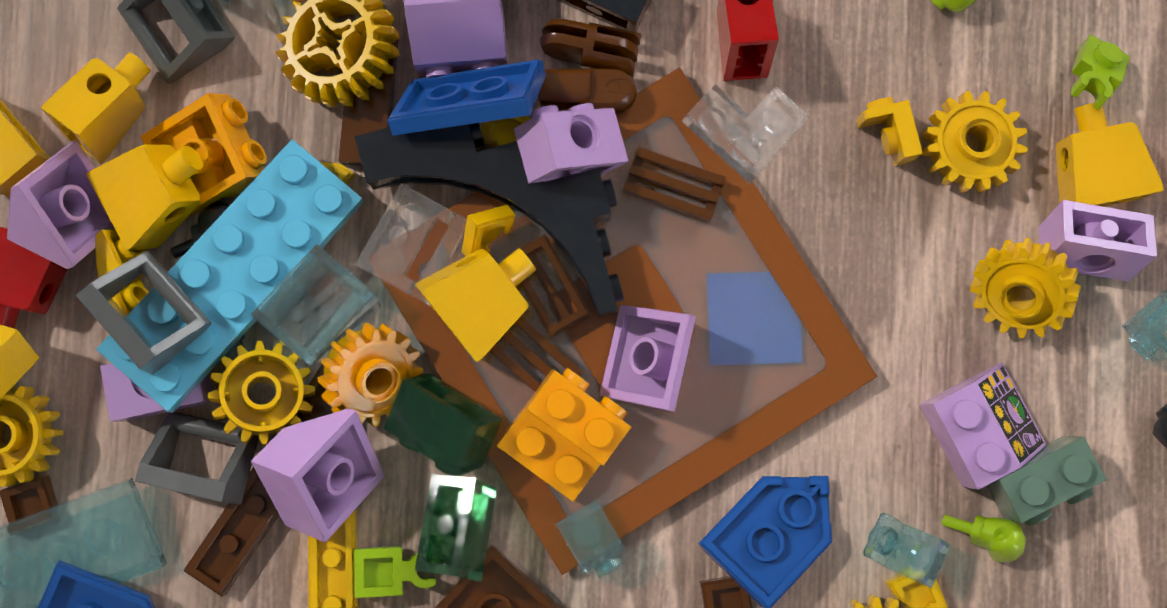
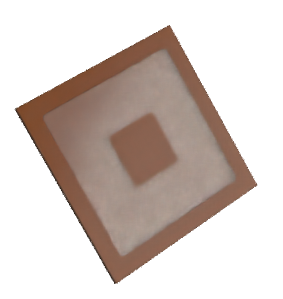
M680 67L638 92L633 106L625 113L616 115L628 162L601 175L602 181L611 179L617 206L610 208V221L595 225L596 230L605 228L612 254L611 256L604 257L608 275L617 273L622 288L624 301L616 302L618 312L620 305L696 316L675 412L609 398L628 412L623 421L630 425L631 429L604 466L602 464L599 466L574 502L496 446L535 392L490 351L480 361L476 362L415 286L420 280L465 257L461 250L467 215L501 207L506 204L475 192L368 258L561 575L878 377ZM638 146L726 177L710 223L623 193V188ZM643 162L641 166L710 191L712 189V185ZM639 177L637 178L636 185L702 208L706 206L707 201ZM509 206L516 214L513 225L507 234L502 231L487 246L491 250L488 253L499 264L505 259L506 255L546 234L589 309L591 316L550 338L522 286L518 284L516 286L517 290L529 305L521 316L583 371L580 377L590 384L585 393L600 403L604 398L599 395L618 312L617 314L599 319L588 288L568 255L543 228ZM542 247L534 251L568 313L572 315L577 312V308ZM535 272L527 278L553 324H556L562 319ZM514 325L511 328L510 332L551 369H554L561 375L563 374L565 369L519 327ZM502 338L497 344L540 384L546 377L505 339Z

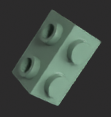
M1062 436L1046 444L1044 448L1021 468L990 483L987 487L1003 518L1019 523L1025 522L1027 526L1051 517L1053 515L1051 508L1064 501H1067L1068 504H1075L1091 497L1095 493L1092 487L1107 479L1085 437Z

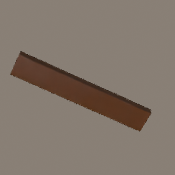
M323 364L308 384L315 386V395L304 397L303 401L312 405L313 409L311 414H298L297 417L300 418L301 422L334 413L331 410L332 407L321 397L327 390L318 383V377L324 375ZM254 466L249 473L242 504L228 503L183 570L221 597L228 593L279 517V513Z

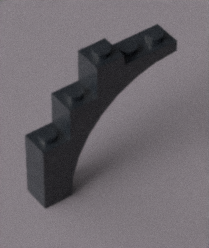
M479 123L392 136L390 127L355 136L365 179L373 190L406 184L447 185L478 192L513 207L543 228L568 255L588 288L599 319L617 314L616 302L624 301L622 288L617 273L608 275L604 257L611 256L612 254L605 228L599 230L595 228L596 224L611 220L610 208L617 206V200L611 179L602 181L599 168L548 182L528 184L517 141L477 151V148L485 146Z

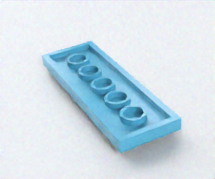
M291 139L168 271V274L212 322L211 326L154 375L140 370L110 335L96 350L167 412L173 413L220 362L223 356L231 350L363 205L362 197ZM154 287L127 315L153 346L187 325Z

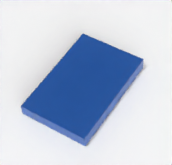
M531 60L441 76L412 79L387 120L392 136L530 115L546 77L543 60Z

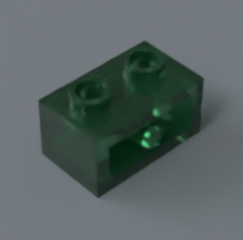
M428 373L403 379L384 429L399 438L398 441L403 447L411 451L420 452L434 461L435 467L441 472L458 477L482 468L503 419Z
M431 474L415 571L482 582L497 487L474 478Z

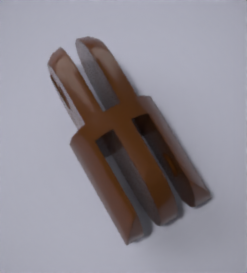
M553 19L543 27L540 45L546 55L557 60L580 64L581 68L619 69L627 72L632 78L634 77V63L638 58L641 33L592 22L586 24L568 19Z
M545 69L546 77L538 99L541 107L555 105L558 107V111H567L569 108L580 104L592 103L594 109L614 108L617 115L625 113L633 106L637 91L633 78L627 72L619 69Z

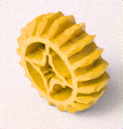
M308 0L305 4L292 1L297 12L293 17L282 16L283 22L288 26V29L285 32L276 34L278 41L285 46L275 53L278 59L285 63L280 70L285 77L291 80L290 84L294 90L300 94L304 93L305 98L313 103H320L322 101L327 107L335 108L338 102L346 107H353L355 94L362 100H369L368 88L370 86L384 89L379 77L383 72L395 74L393 67L387 62L388 59L400 56L399 50L392 45V43L400 39L399 32L392 26L395 22L394 16L388 10H384L385 4L383 1ZM343 15L361 16L355 21L350 19L341 23L334 21V18ZM336 34H337L339 37H341L342 40H338ZM338 50L340 56L336 54L334 51ZM336 66L343 71L342 74L332 77L316 75V72L323 68L328 71Z

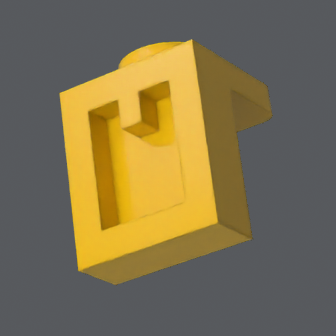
M885 97L866 104L867 110L862 111L856 119L858 128L884 123L885 128L881 129L882 146L886 155H892L895 166L913 162L923 154L909 100L894 103L893 97Z

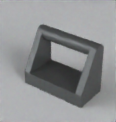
M123 0L117 7L168 84L177 81L224 50L235 39L210 0H161L189 42L184 50L173 60L140 11L155 0Z
M149 251L136 256L92 281L75 295L137 367L151 375H154L212 324ZM141 274L146 277L187 324L154 346L112 299Z
M169 412L141 459L134 482L218 502L242 504L252 465L251 460L254 458L259 436L252 435L251 440L246 445L241 442V430L237 429L230 435L224 432L226 423L178 412ZM180 432L237 445L219 480L170 468Z

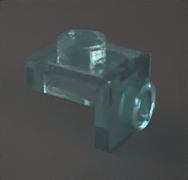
M594 500L556 523L557 528L584 574L590 575L596 571L598 577L601 578L624 564L620 556L627 553L628 550L619 538L598 500Z
M881 513L875 526L869 533L863 555L888 570L932 588L951 544L939 537L906 525L891 515Z

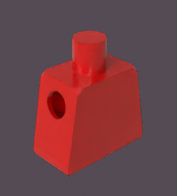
M718 0L717 21L723 81L768 78L779 41L773 0Z
M0 227V325L15 329L20 309L45 314L49 310L68 269L8 240V229Z

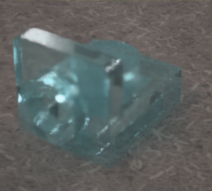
M1167 290L1162 291L1122 325L1131 336L1128 340L1132 348L1142 357L1152 361L1167 360V339L1163 335L1167 333Z

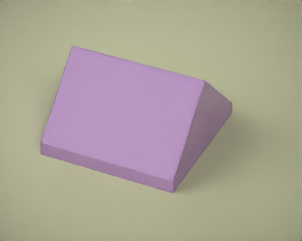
M77 140L70 142L12 186L10 192L7 239L66 269L74 267L95 248L96 234L100 230H115L86 176L89 171L94 169V166Z
M620 305L599 396L675 412L696 316Z

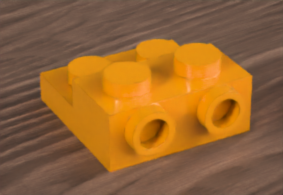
M207 93L140 136L144 144L171 145L176 151L183 146H189L200 155L203 161V168L190 177L200 194V204L187 218L221 198L235 197L243 192L264 170L262 165L267 162V156L263 147L257 141L250 139L244 123L248 121V113L239 100L232 98L229 94Z
M566 368L561 375L552 369L496 446L574 502L601 464L604 466L631 429V426L623 421L628 413L626 410L606 396H604L600 403L585 393L590 384L572 370Z

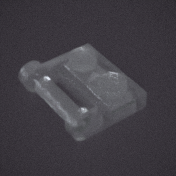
M401 183L355 265L431 306L415 286L418 282L406 277L437 220L447 225L448 228L418 282L448 266L464 238L467 219Z

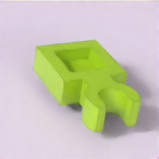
M1090 34L1080 46L1071 73L1080 77L1072 86L1071 95L1077 98L1083 90L1090 92L1095 98L1093 108L1099 110L1123 82L1130 56L1122 52L1115 44L1102 41Z
M401 546L353 548L354 597L402 596L403 581H411L419 588L435 586L436 579L434 577L422 578L417 575V566L423 561H434L435 554L430 551H418L409 559L402 560Z

